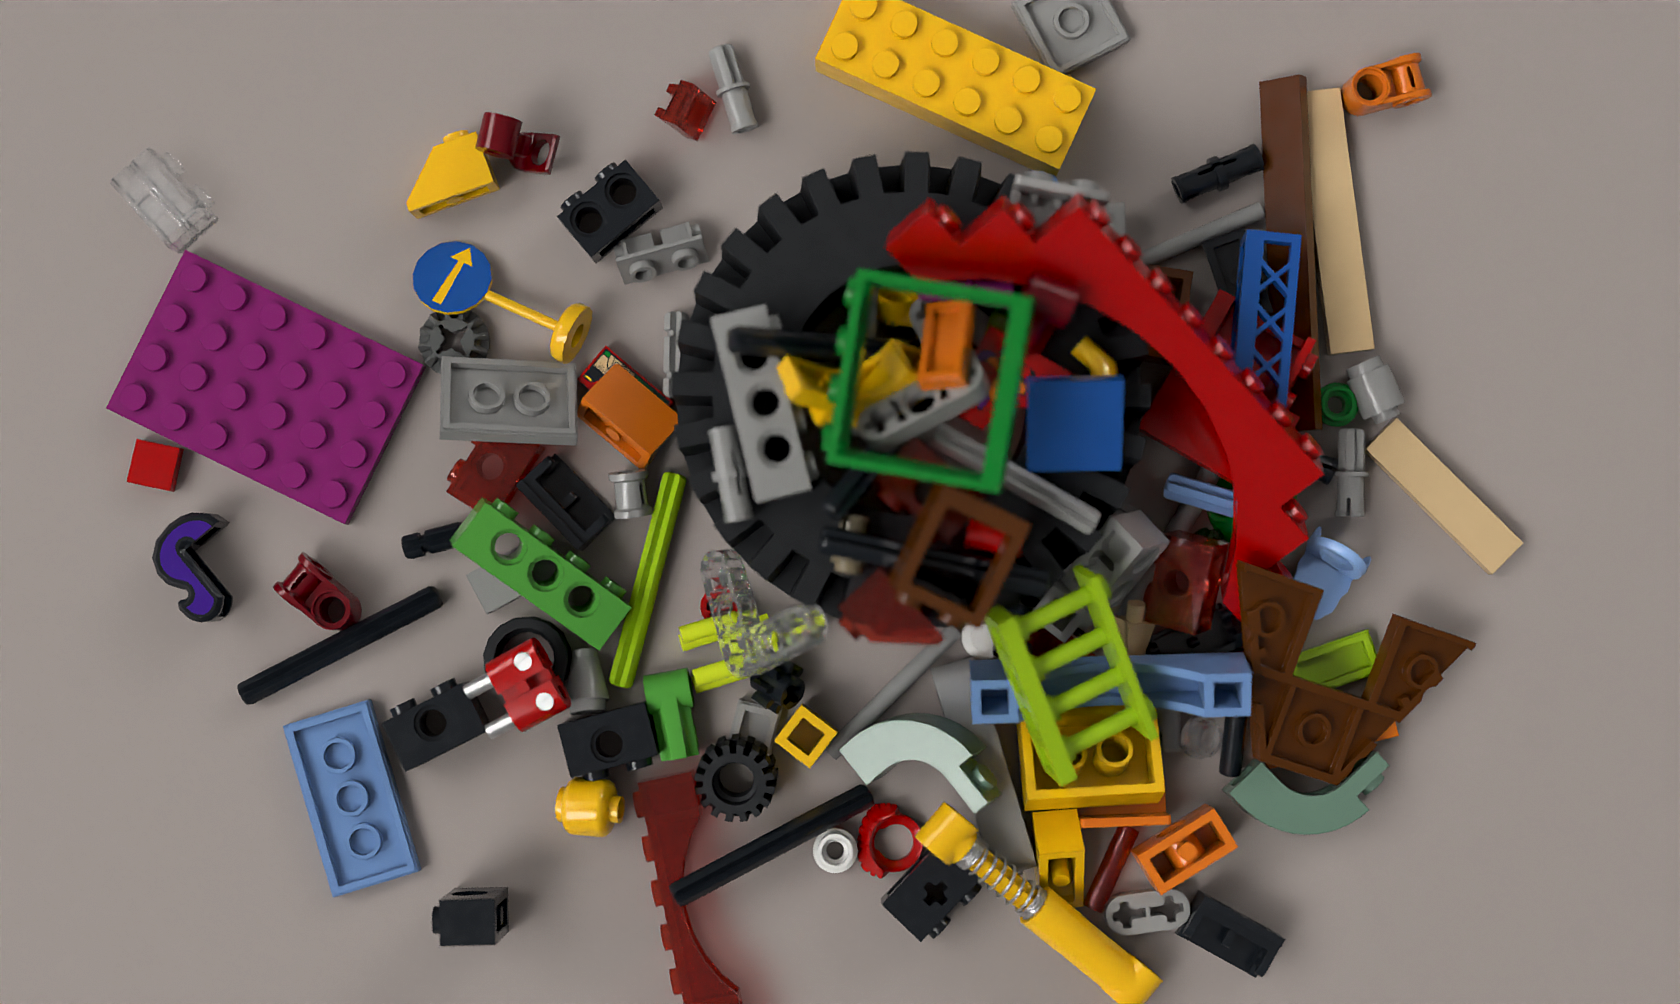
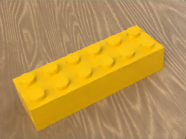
M842 0L815 57L816 72L1034 171H1044L1057 176L1096 91L1094 87L902 0Z

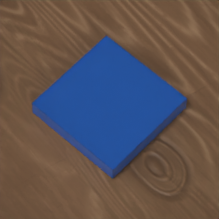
M1123 376L1027 377V471L1121 470L1124 405Z

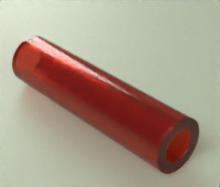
M1129 826L1117 827L1085 896L1083 905L1103 914L1140 833L1139 831Z

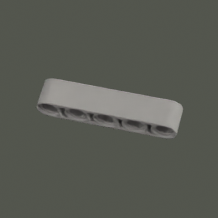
M970 656L931 668V675L944 717L970 730L987 747L974 759L978 764L985 765L993 773L997 780L996 786L1002 793L1000 797L976 814L973 812L980 838L988 843L989 850H997L998 858L1005 857L1007 865H1015L1016 872L1036 867L1034 853L995 724H972L969 660H974V657Z

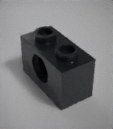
M452 678L430 689L433 698L419 705L415 698H412L390 709L393 718L381 724L405 772L486 733L485 725L490 723L478 697L469 699L463 689V686L470 681L458 685L455 678ZM433 709L440 711L446 719V727L441 734L432 733L426 726V717Z
M646 701L557 725L570 778L582 775L583 779L588 781L599 780L610 776L608 768L626 764L627 771L637 770L653 765L652 756L660 754L652 715L649 714ZM614 731L619 734L623 742L622 750L619 754L608 755L602 751L599 741L603 732Z
M508 887L454 888L439 899V906H434L432 911L433 934L440 935V946L496 945L509 932Z

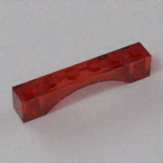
M694 769L643 779L638 783L639 791L632 793L637 818L645 817L648 835L642 836V846L646 862L654 861L657 879L651 880V889L655 906L664 907L667 923L660 924V931L665 951L672 950L676 967L669 969L673 993L675 996L682 994L684 1004H743L740 987L726 977L705 953L693 930L686 906L680 907L677 905L669 889L671 883L684 877L686 854L692 833L703 813L700 796L696 795L695 792L697 782L694 781Z

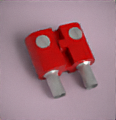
M535 637L486 662L485 669L487 673L463 686L464 692L469 699H473L493 687L497 694H502L506 702L504 707L507 714L485 725V731L491 739L514 727H517L521 732H526L571 707V699L559 675L555 676L550 667L553 665L542 644Z

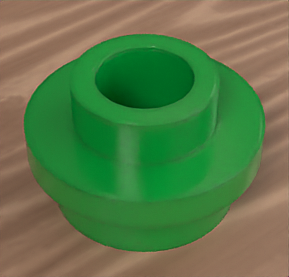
M1335 382L1321 388L1322 423L1330 427H1341L1350 423L1357 415L1358 406L1357 399L1349 389V386ZM1331 397H1336L1341 401L1342 409L1339 413H1333L1329 410L1328 401Z

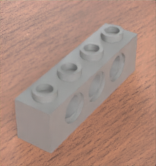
M766 304L710 317L756 504L811 492L810 481L819 478L812 451L802 453L798 435L807 433L801 406L791 407L790 400L784 391L785 386L776 369L781 362L779 357L768 356V361L763 368L749 370L742 365L741 358L743 354H733L727 349L726 335L730 328L748 326L781 329L778 314L768 316ZM762 392H772L780 400L778 410L771 416H760L753 410V401ZM774 437H782L791 445V453L783 462H771L764 455L765 444Z

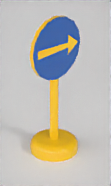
M458 241L441 243L427 250L417 261L413 272V288L421 303L433 312L445 315L462 314L477 307L483 300L489 301L552 330L550 353L555 360L563 364L570 363L576 357L588 335L592 321V309L584 304L576 303L570 305L557 321L491 291L490 287L493 282L491 265L484 253L471 244Z

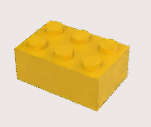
M1106 705L1073 708L1061 714V720L1057 721L1056 724L1060 734H1064L1068 738L1125 709V706ZM1155 719L1153 723L1159 736L1158 719ZM1025 721L1016 723L1024 811L1159 803L1165 793L1159 737L1150 741L1131 726L1077 753L1076 760L1072 761L1077 779L1061 787L1044 771Z

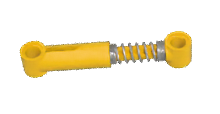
M943 801L915 835V838L947 865L950 866L956 863L963 870L969 869V875L976 874L978 882H986L987 890L994 889L997 891L996 896L998 898L1003 896L1006 899V905L1013 904L1015 906V912L1020 915V923L1097 983L1118 1004H1145L1163 982L1157 974L1133 954L1120 947L1051 888L1035 886L1034 880H1026L1025 873L1016 872L1015 865H1007L1005 857L998 858L997 850H989L988 843L980 838V836H977L979 830L957 810Z

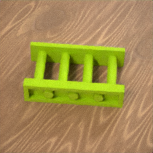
M1081 564L1072 568L1080 587L1079 589L1022 617L1018 614L1012 615L998 604L990 608L985 618L986 625L1043 769L1061 787L1077 779L1072 765V761L1076 760L1077 753L1131 726L1150 741L1159 737L1153 720L1157 719L1155 707L1149 697L1141 691L1108 600L1112 599L1111 589L1100 573L1095 574ZM1087 606L1095 629L1037 658L1034 655H1029L1025 641L1029 640L1030 633ZM1102 646L1110 667L1109 670L1053 698L1050 695L1045 696L1040 683L1045 680V674ZM1115 687L1118 688L1125 709L1068 738L1064 734H1060L1056 722L1061 720V714Z

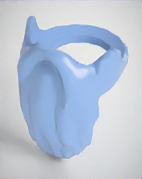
M1320 526L1314 530L1308 539L1305 553L1298 562L1293 577L1295 580L1324 590L1314 617L1315 620L1321 619L1333 612L1341 597L1348 592L1352 580L1361 578L1366 573L1372 560L1370 556L1362 559L1347 546L1335 540L1321 537L1322 528Z

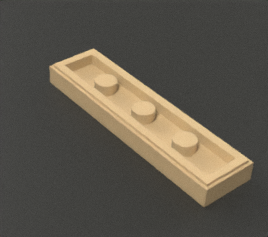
M1397 417L1393 418L1365 446V453L1488 575L1494 574L1523 544Z

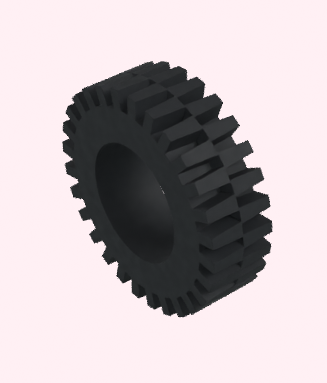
M905 152L900 165L878 167L876 154L853 158L849 173L829 179L824 168L802 178L801 190L798 194L783 202L780 196L775 193L758 206L757 222L743 234L739 229L735 228L721 244L722 260L712 274L705 270L703 271L693 290L696 305L690 321L682 319L677 338L678 348L681 353L678 372H672V397L677 405L678 424L674 425L678 447L685 457L690 472L688 479L697 499L706 508L714 522V527L726 543L757 574L788 594L791 598L815 610L842 620L890 629L918 630L922 628L951 627V625L937 618L939 612L923 604L921 610H917L895 599L897 591L887 582L893 569L891 567L868 563V566H863L862 575L834 572L835 563L830 562L832 556L819 552V538L824 527L839 528L840 521L830 518L821 508V502L833 487L819 474V479L810 481L811 492L758 505L755 502L749 476L746 477L754 518L724 524V513L718 482H713L711 474L716 472L707 431L714 428L736 425L710 317L766 304L768 316L778 314L782 330L812 332L832 310L844 303V295L848 289L849 277L856 278L857 268L912 277L885 249L887 236L892 229L929 197L939 207L945 204L956 214L962 225L959 228L961 231L1003 195L1010 199L1012 184L1016 175L1009 173L1002 184L981 177L982 162L959 156L952 169L930 166L929 152ZM1013 283V294L1021 295L1025 285ZM1076 301L1074 310L1065 327L1062 329L1056 327L1040 355L1071 372L1070 376H1090V370L1071 354L1083 338L1088 336L1115 361L1117 375H1122L1124 379L1122 469L1031 473L1098 510L1101 514L1099 522L1091 533L1085 534L1004 487L1000 493L985 491L978 496V498L1004 509L1031 524L1024 539L1021 557L1015 558L1013 563L1048 571L1050 574L1049 586L1066 574L1064 570L1077 557L1087 554L1103 536L1099 531L1107 518L1120 510L1130 491V488L1125 486L1130 469L1141 461L1147 437L1139 436L1141 417L1151 408V384H1141L1140 365L1148 355L1146 341L1139 334L1132 333V330L1094 307ZM976 306L989 317L991 312L994 313V310L1010 315V310H1005L1004 308ZM743 354L741 358L742 365L749 370H759L768 361V356ZM762 392L755 397L753 410L760 416H771L778 410L780 400L772 392ZM1025 409L1021 437L1010 460L1027 470V409ZM738 433V438H739V444H740V450H741V455H742V459H743V464H744V466H746V461H745V457H744V453H743V449H742V445H741V441H740V437H739V433ZM782 437L770 439L764 447L765 457L774 463L785 461L791 453L790 443ZM858 503L848 513V515L870 518L867 534L901 541L907 540L918 515L885 513ZM954 509L945 511L928 545L930 547L993 559L996 554L976 548L964 547L971 517ZM933 576L951 587H954L955 584L959 585L958 591L965 594L961 605L967 608L970 607L980 585ZM1000 589L991 607L999 604L1005 610L1021 604L1020 601L1029 595Z

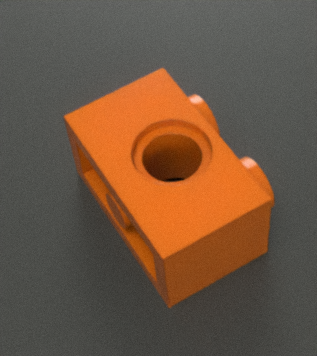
M1205 803L1130 851L1152 887L1160 895H1163L1238 848V845L1215 808Z

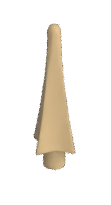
M1129 600L1125 616L1114 615L1128 655H1145L1156 623L1144 619L1145 602L1141 600Z

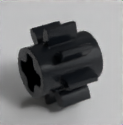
M779 654L776 655L774 662L770 659L761 661L754 668L750 677V685L756 690L751 699L775 714L779 713L781 707L784 709L793 708L800 702L805 692V683L799 678L804 669Z

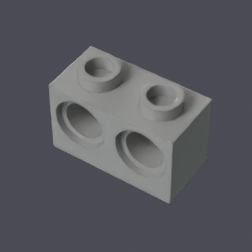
M1141 510L1114 515L1109 519L1100 531L1103 536L1087 554L1077 559L1061 579L1071 592L1080 588L1072 568L1081 564L1095 574L1100 573L1105 578L1112 593V599L1108 600L1110 607L1117 606L1122 602L1170 543L1166 536Z

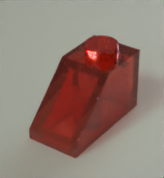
M880 568L838 606L844 615L837 621L856 641L864 635L870 643L939 645L945 639L919 610L894 598L897 591L887 582L888 576Z

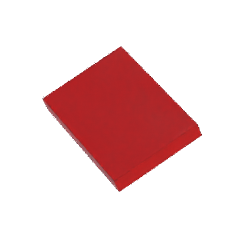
M1174 366L1152 401L1151 408L1140 421L1139 432L1233 484L1226 451L1206 407L1188 383L1175 377ZM1290 412L1294 419L1291 425L1295 428L1300 417Z

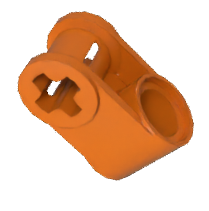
M1421 53L1403 55L1357 71L1341 87L1343 109L1349 114L1364 116L1390 108L1410 106L1432 97L1431 89L1425 88L1419 63L1422 61ZM1357 83H1363L1370 87L1373 95L1372 100L1363 99L1359 95Z

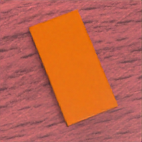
M949 300L926 303L917 383L922 391L968 387L976 306L973 302Z

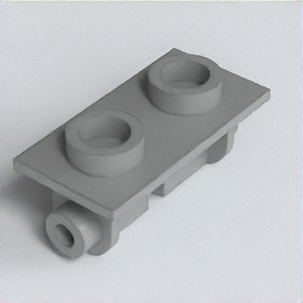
M688 221L659 230L663 244L656 246L654 245L651 233L621 240L622 245L614 246L613 248L616 256L615 260L624 284L646 282L658 275L676 270H690L698 264L709 262L699 223L690 225Z

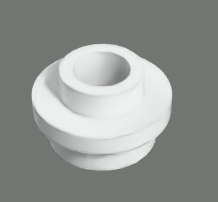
M831 828L818 835L813 845V856L820 868L830 873L846 871L854 864L857 857L858 849L854 837L842 828ZM831 842H839L843 845L844 852L840 857L833 858L828 855L826 849Z

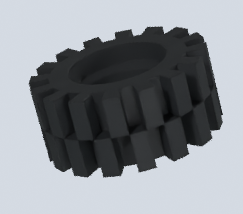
M733 734L731 740H727L726 736L718 738L715 745L711 743L706 748L695 772L694 781H697L695 792L696 795H702L701 805L704 809L710 805L712 807L710 814L716 818L720 812L726 814L725 821L733 822L734 816H739L740 822L748 821L749 815L752 813L754 817L760 815L763 807L767 808L771 803L777 785L778 768H775L776 759L774 755L768 756V747L763 742L760 746L755 745L756 738L749 735L747 741L740 740L741 734ZM731 763L743 764L752 772L754 783L747 791L741 793L731 792L720 781L719 774L721 769Z

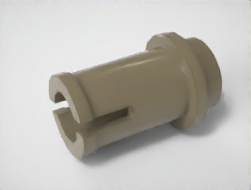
M847 515L844 520L840 521L839 528L867 534L870 518ZM832 556L830 561L835 563L834 572L862 575L863 566H868L866 562Z

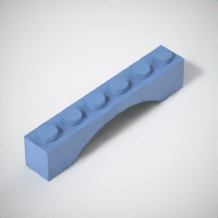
M1243 652L1128 655L1142 693L1149 697L1156 708L1181 711L1201 717L1251 716L1252 673ZM1106 656L1079 657L1045 674V680L1040 683L1045 696L1050 695L1053 698L1109 670L1110 667ZM969 660L972 724L1019 723L1024 721L1001 660ZM1115 687L1075 708L1106 705L1124 706L1118 688Z

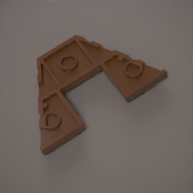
M1237 561L1243 649L1252 673L1251 716H1249L1252 756L1261 762L1338 786L1352 771L1354 764L1358 760L1365 758L1378 745L1375 741L1395 721L1400 723L1422 701L1426 690L1436 687L1444 679L1441 674L1466 649L1472 651L1476 646L1475 642L1392 614L1361 697L1293 675L1324 590L1247 562Z

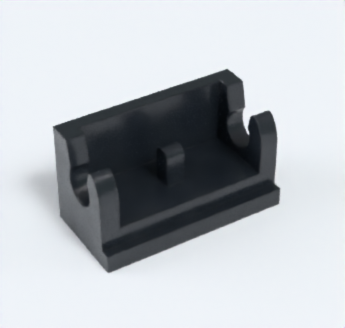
M554 454L552 457L548 455L525 478L515 485L579 551H583L616 520L614 513L557 454Z
M1219 602L1152 635L1145 653L1146 655L1228 653L1243 646L1242 631L1234 626L1231 620L1232 612Z
M1200 890L1197 891L1190 904V915L1187 921L1181 927H1178L1175 932L1178 936L1194 943L1255 978L1257 975L1263 977L1266 974L1279 948L1282 947L1286 940L1278 933Z

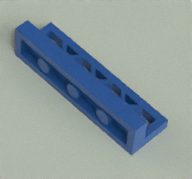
M1247 229L1240 240L1235 289L1236 300L1230 348L1235 355L1232 360L1242 371L1247 367L1253 371V360H1255L1261 367L1255 372L1257 377L1265 372L1277 386L1276 400H1279L1287 407L1302 235ZM1264 244L1289 246L1288 264L1276 273L1263 260ZM1261 272H1263L1268 280L1260 285ZM1287 272V279L1285 285L1280 280V277ZM1271 284L1285 298L1284 308L1272 318L1259 304V294ZM1257 316H1259L1264 324L1256 330ZM1283 316L1281 330L1275 322ZM1267 328L1281 342L1280 353L1268 362L1255 349V338ZM1279 361L1277 375L1276 372L1271 368V366Z

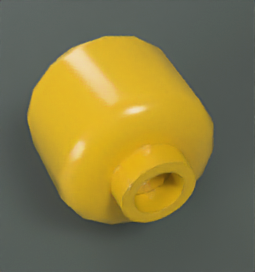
M574 777L568 782L566 787L562 786L559 789L555 804V815L557 821L562 822L567 833L602 838L612 831L615 823L620 824L623 820L625 799L623 796H618L616 786L610 780L588 781L583 779V777Z

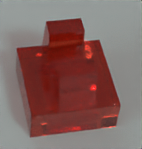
M680 80L679 84H669L666 92L672 96V99L666 110L658 107L655 116L684 137L698 142L717 102L693 83Z

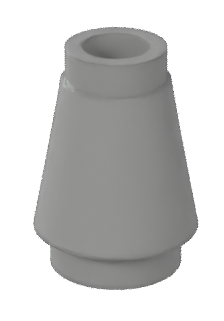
M582 648L571 651L567 692L571 699L570 714L572 715L606 712V701H609L610 698L596 648Z

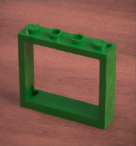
M857 268L856 278L849 277L848 289L844 295V306L851 307L848 326L841 325L837 337L836 354L843 355L840 375L833 374L829 386L828 402L835 403L832 422L824 423L821 435L823 437L821 450L827 451L825 463L1000 493L1004 485L1036 298ZM876 287L1010 309L983 472L849 448Z

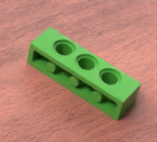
M482 497L451 537L452 547L600 651L632 608L623 598L627 591L607 576L600 582L590 575L587 571L591 565L573 551L569 550L564 556L554 549L551 545L555 539L537 525L533 524L529 530L514 520L519 513L498 497L493 503ZM506 533L517 535L519 537V545L513 553L503 555L495 551L496 540L501 535ZM541 560H551L555 563L553 575L543 581L534 579L532 577L534 565ZM577 586H587L591 590L589 600L581 606L569 604L568 596L571 590Z

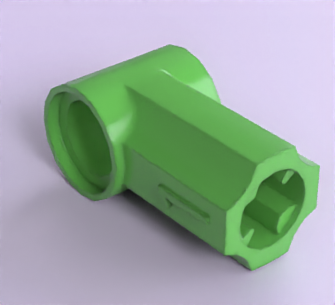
M688 668L643 675L646 703L649 714L653 715L661 761L699 755V743L692 713L694 696Z

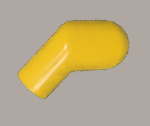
M1085 336L1071 352L1074 357L1090 370V376L1117 375L1115 361L1088 336Z

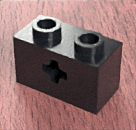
M927 849L915 864L882 896L881 905L922 942L927 935L932 939L936 938L951 921L947 914L959 902L963 906L967 905L979 893L982 886L978 883V876L976 874L969 875V869L963 870L956 863L949 866ZM943 881L942 890L944 897L939 900L936 896H932L927 900L926 896L928 893L925 885L931 882L936 886Z

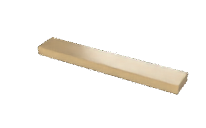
M1338 87L1307 91L1314 253L1327 355L1371 351L1375 349L1341 90Z

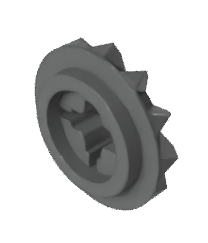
M471 310L453 315L437 312L431 313L428 320L420 328L418 348L425 363L439 374H441L442 356L486 358L490 347L488 329L483 320ZM443 327L454 334L460 331L464 332L468 328L460 340L463 346L462 349L466 353L465 356L452 348L447 351L443 350L439 354L447 342L443 336L445 333L441 330Z

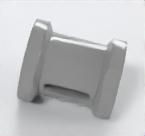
M629 469L608 474L609 481L614 482L617 509L614 510L615 519H629L653 514L652 506L648 505L645 478L649 476L648 469Z

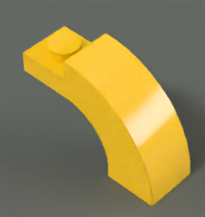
M891 338L877 354L863 362L852 428H857L860 415L869 406L917 381L920 348ZM787 354L776 367L785 386L784 391L795 404L802 407L807 406L816 425L823 427L825 422H832L835 403L828 402L829 386L832 375H840L841 368L824 367ZM924 398L917 401L915 405L922 401Z

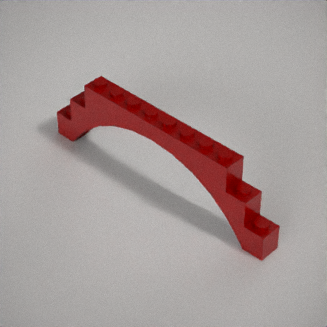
M1078 192L1035 228L1036 220L1031 212L1021 202L1013 205L1003 195L961 231L959 228L962 225L956 214L945 204L939 207L929 197L892 229L887 236L885 249L912 277L932 281L988 279L1025 285L1032 271H1036L1079 288L1077 301L1094 307L1139 334L1176 367L1206 407L1226 451L1233 481V529L1223 573L1219 582L1222 603L1241 622L1236 565L1238 560L1293 578L1280 560L1309 539L1305 524L1308 515L1293 497L1324 475L1320 456L1324 453L1319 444L1308 432H1305L1302 436L1291 425L1294 419L1287 408L1279 400L1271 403L1262 393L1265 388L1257 375L1248 367L1242 371L1232 360L1235 356L1234 352L1226 341L1218 334L1212 338L1201 326L1204 324V320L1196 308L1188 301L1181 304L1173 296L1171 291L1174 290V287L1165 274L1157 267L1151 271L1140 259L1143 256L1141 249L1129 235L1125 233L1120 237L1110 227L1109 223L1112 221L1110 215L1095 199L1088 202Z

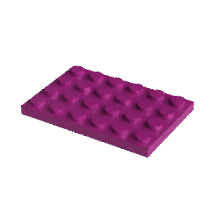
M185 250L106 409L334 520L349 525L426 366Z

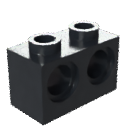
M626 160L618 166L613 162L603 168L595 177L597 183L584 194L581 191H577L567 198L560 207L563 212L557 216L563 226L595 264L614 249V246L621 244V240L627 239L663 208L658 197ZM631 185L636 188V196L632 202L621 205L613 201L614 192L618 187ZM588 213H597L602 216L600 228L593 233H584L579 228L581 219Z

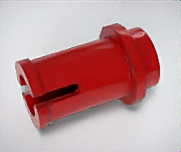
M970 518L964 547L996 553L1005 533ZM1023 543L1015 558L1021 557Z

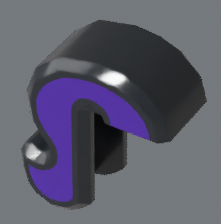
M192 512L180 516L171 522L157 538L152 557L157 575L168 585L188 592L187 599L180 600L178 606L187 618L196 622L222 620L230 612L233 602L231 593L196 552L199 547L206 544L230 523L217 514Z

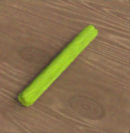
M665 472L662 476L629 605L632 608L625 616L609 677V682L618 687L631 688L635 680L687 482L686 477L680 474Z

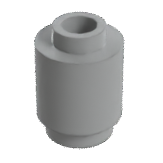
M1380 355L1346 369L1350 380L1346 382L1357 399V406L1363 420L1372 417L1375 424H1379L1401 414L1397 406L1405 403V400L1389 364L1384 365Z

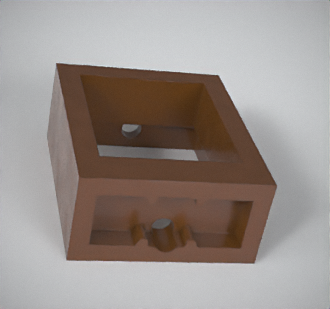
M935 482L887 579L889 585L897 591L894 598L917 610H921L923 604L929 605L940 611L937 616L939 620L957 629L963 630L966 623L980 629L1031 524L958 487ZM947 507L1005 533L969 608L911 581Z

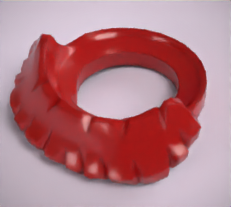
M884 802L873 805L871 809H868L867 815L862 818V825L859 826L858 832L860 835L857 837V841H859L857 849L859 852L857 855L859 862H862L861 867L866 872L870 871L871 876L877 875L878 878L882 879L889 872H900L915 864L921 855L923 844L915 838V835L920 830L918 824L909 816L901 814L896 804H885ZM894 824L907 827L913 838L910 852L905 857L897 860L884 857L874 847V840L878 830Z

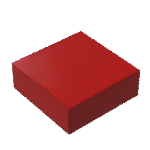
M136 439L127 482L175 492L184 449Z

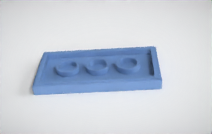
M369 699L284 725L283 730L332 897L334 898L422 870L372 700Z

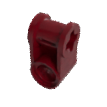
M304 552L297 557L299 563L283 582L277 581L273 586V589L284 600L302 611L323 629L342 631L358 623L361 618L362 607L357 597L333 578V575L323 565ZM339 598L344 603L345 614L340 621L335 623L329 617L328 608L332 601Z

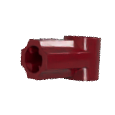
M1032 271L1021 293L1023 296L1036 298L1025 358L1034 353L1040 354L1056 327L1061 329L1065 327L1074 310L1079 288ZM1008 324L1004 332L1003 340H1005Z

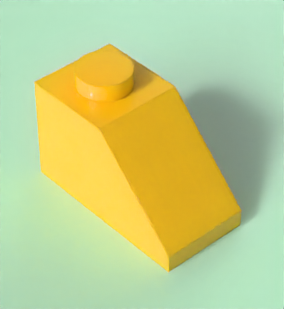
M460 130L443 137L444 143L433 146L406 202L409 212L414 217L419 219L500 190L488 154L475 149L479 136L476 131L468 133V130Z
M1077 808L1032 812V844L1037 865L1035 867L1036 886L1051 888L1074 908L1084 907L1085 849Z

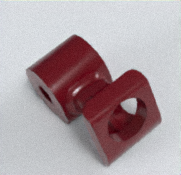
M484 113L475 149L493 157L509 159L511 165L519 171L551 175L560 140L559 135L534 132L520 133L522 121L502 114ZM548 143V157L539 165V151L543 145Z

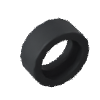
M538 617L513 618L500 625L488 638L483 653L485 673H487L485 669L486 662L501 655L504 646L512 637L520 633L532 632L541 635L549 642L553 650L554 663L552 670L555 676L559 675L562 682L567 679L571 660V648L564 633L552 622Z

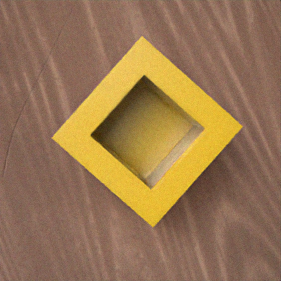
M802 702L775 737L774 742L808 768H811L838 733V729Z

